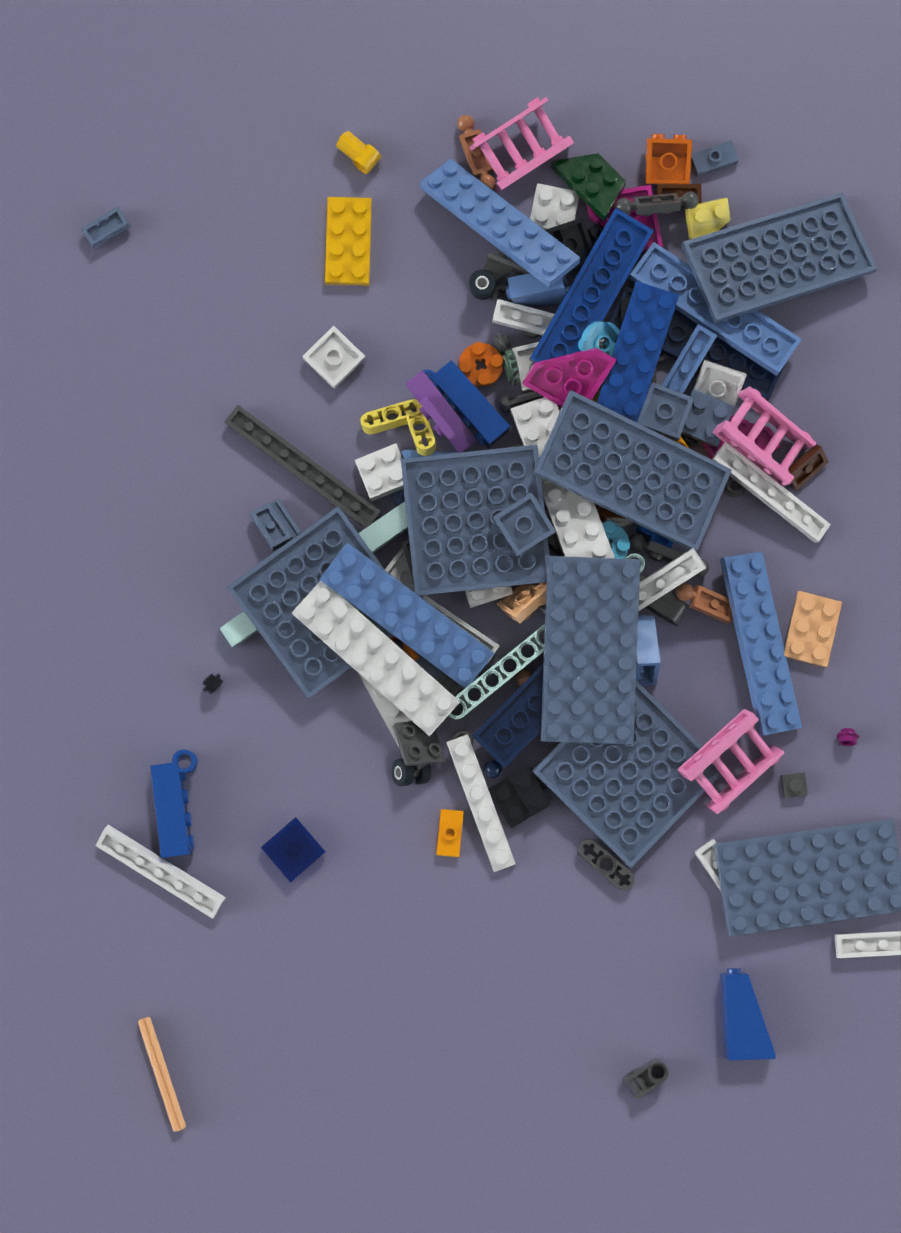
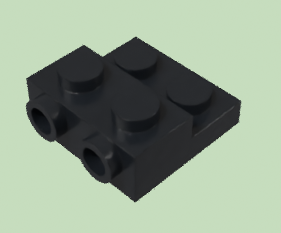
M583 217L545 230L580 257V263L575 267L584 264L593 245Z
M528 765L488 789L511 829L551 805L549 801L552 799L550 792L546 787L541 788L537 781L539 778L532 772L534 767L530 769Z

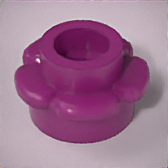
M844 728L836 735V738H838L839 745L854 746L857 744L859 734L854 729Z

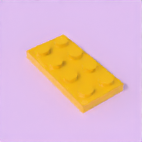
M327 198L325 285L369 286L372 198Z

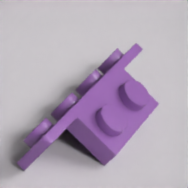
M421 370L405 383L422 407L419 410L427 420L431 418L436 425L433 427L441 438L445 435L458 453H462L476 442V438L424 371Z

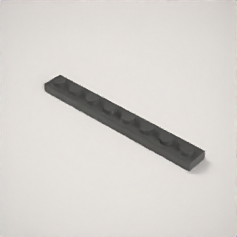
M237 405L224 423L335 507L339 506L342 512L362 527L367 528L381 514L379 509L241 406Z

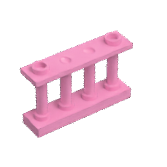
M539 97L535 98L527 104L529 108L488 135H485L483 132L473 139L474 144L470 146L471 151L480 147L498 176L496 177L498 182L495 183L497 193L574 143L570 135L565 139L558 135L541 107L549 101L547 97L542 100ZM533 111L552 141L550 142L552 147L546 151L544 147H540L523 117ZM514 123L517 124L534 152L532 154L534 159L529 162L526 159H522L505 131L506 128ZM496 135L499 136L516 164L514 166L516 170L511 174L503 169L487 143L489 139Z
M749 386L738 393L737 396L744 402L730 422L726 420L716 425L712 433L724 443L730 444L780 485L786 486L794 478L788 469L800 450H808L814 447L816 442L807 432L802 431L764 399L758 390ZM752 407L761 416L749 434L745 436L738 430V425ZM769 422L778 430L766 448L762 450L755 444V439L766 423ZM785 435L794 445L782 463L779 464L771 455Z
M743 709L677 769L689 781L697 780L712 799L706 806L716 814L725 811L737 796L770 766L777 764L780 757L785 754L783 750L774 745L770 748L754 729V724L759 719L754 713ZM744 733L750 737L762 753L753 763L737 744V740ZM727 749L733 752L745 768L737 778L734 777L720 759V755ZM710 764L715 766L729 784L720 793L717 792L703 774Z

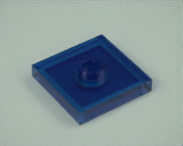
M297 817L261 847L290 883L326 852Z

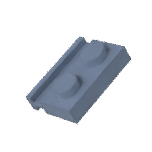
M279 498L250 512L251 519L272 551L284 546L301 533Z

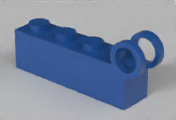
M452 360L436 373L431 370H422L433 381L435 387L447 400L452 409L461 416L460 419L468 429L471 427L476 433L474 436L482 446L486 444L490 448L509 432L510 425Z
M185 749L179 750L173 755L172 763L150 766L161 858L192 854L191 849H195L194 836L189 834V826H192L191 813L186 810V803H189L188 789H184L183 780H186L187 773H191L196 769L198 759L193 752ZM184 754L190 755L192 759L191 765L186 769L180 768L178 763L179 758Z

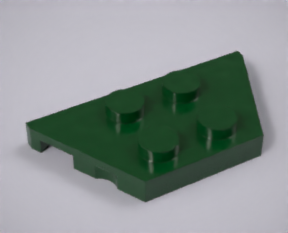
M599 153L551 162V168L605 221L608 218L612 206L614 207L618 196L624 190L626 180Z

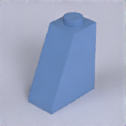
M530 273L508 278L509 286L506 287L508 300L512 299L513 303L523 306L560 305L569 290L565 276L548 288Z
M638 615L636 681L641 686H656L661 662L655 616Z

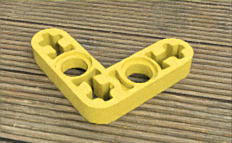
M417 399L407 400L367 412L360 419L362 430L370 435L408 424L416 450L420 455L429 456L436 450L435 437L429 420L419 410L422 406ZM390 414L398 415L394 420L387 419V416ZM418 424H424L426 426L423 430L420 431L414 429V427ZM426 437L428 446H424L422 438Z

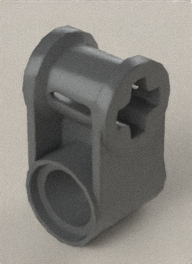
M652 1059L641 1067L632 1070L622 1079L632 1089L634 1099H639L663 1083L668 1078L669 1071L662 1060ZM656 1065L663 1067V1073L658 1077L651 1074L652 1068ZM634 1080H637V1082L639 1083L640 1087L637 1086V1084H636V1082H635Z

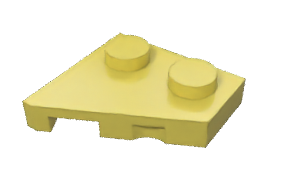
M728 198L698 203L693 209H685L689 240L716 232L731 220Z

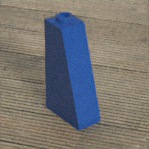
M741 968L727 969V973H721L725 1058L729 1061L776 1059V1054L749 975L741 972Z

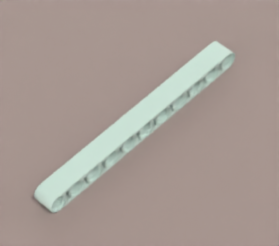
M405 502L358 533L372 553L408 530ZM242 612L220 628L232 648L258 632L245 612Z
M631 554L625 558L640 559V573L642 572L645 561L641 555ZM545 624L455 696L460 701V704H462L463 712L458 716L453 715L451 712L448 716L453 719L464 717L543 653L544 643L539 640V634L545 630ZM525 645H531L534 648V655L530 658H526L521 654V649ZM508 659L514 660L517 664L513 672H507L503 668L504 662ZM492 673L496 674L499 678L498 684L494 687H490L486 683V677ZM478 688L480 690L481 697L478 701H471L469 699L468 692L470 689Z

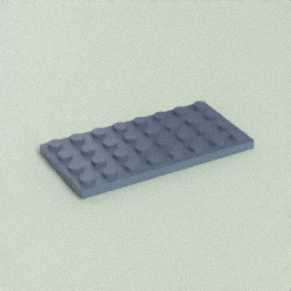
M843 192L684 241L681 245L714 323L875 273L878 269Z
M570 390L534 468L533 474L688 549L694 548L695 551H698L732 469Z
M548 556L541 741L633 744L640 559Z
M894 819L714 843L728 936L901 912V861Z

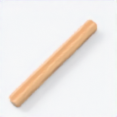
M151 1018L140 1019L138 1025L174 1132L183 1130L186 1124Z

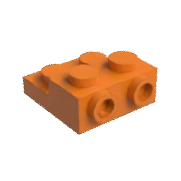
M652 134L651 138H646V184H690L692 140L687 139V135H673V139H665V134Z

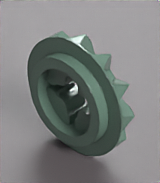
M505 350L503 364L507 380L512 385H517L520 381V374L516 356L512 350Z

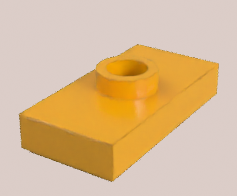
M441 809L436 855L459 857L464 811Z

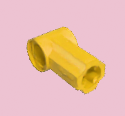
M349 131L344 132L336 143V147L352 159L354 165L364 174H368L382 158L373 146L365 145Z

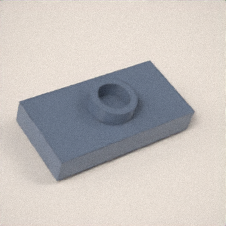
M732 141L691 154V163L697 177L737 164L739 161Z
M119 206L81 228V231L92 248L95 249L130 228L131 225Z

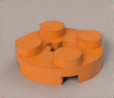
M476 342L462 352L459 359V369L476 388L489 387L495 384L502 374L503 358L495 347L486 343ZM484 361L487 368L477 370L476 362Z

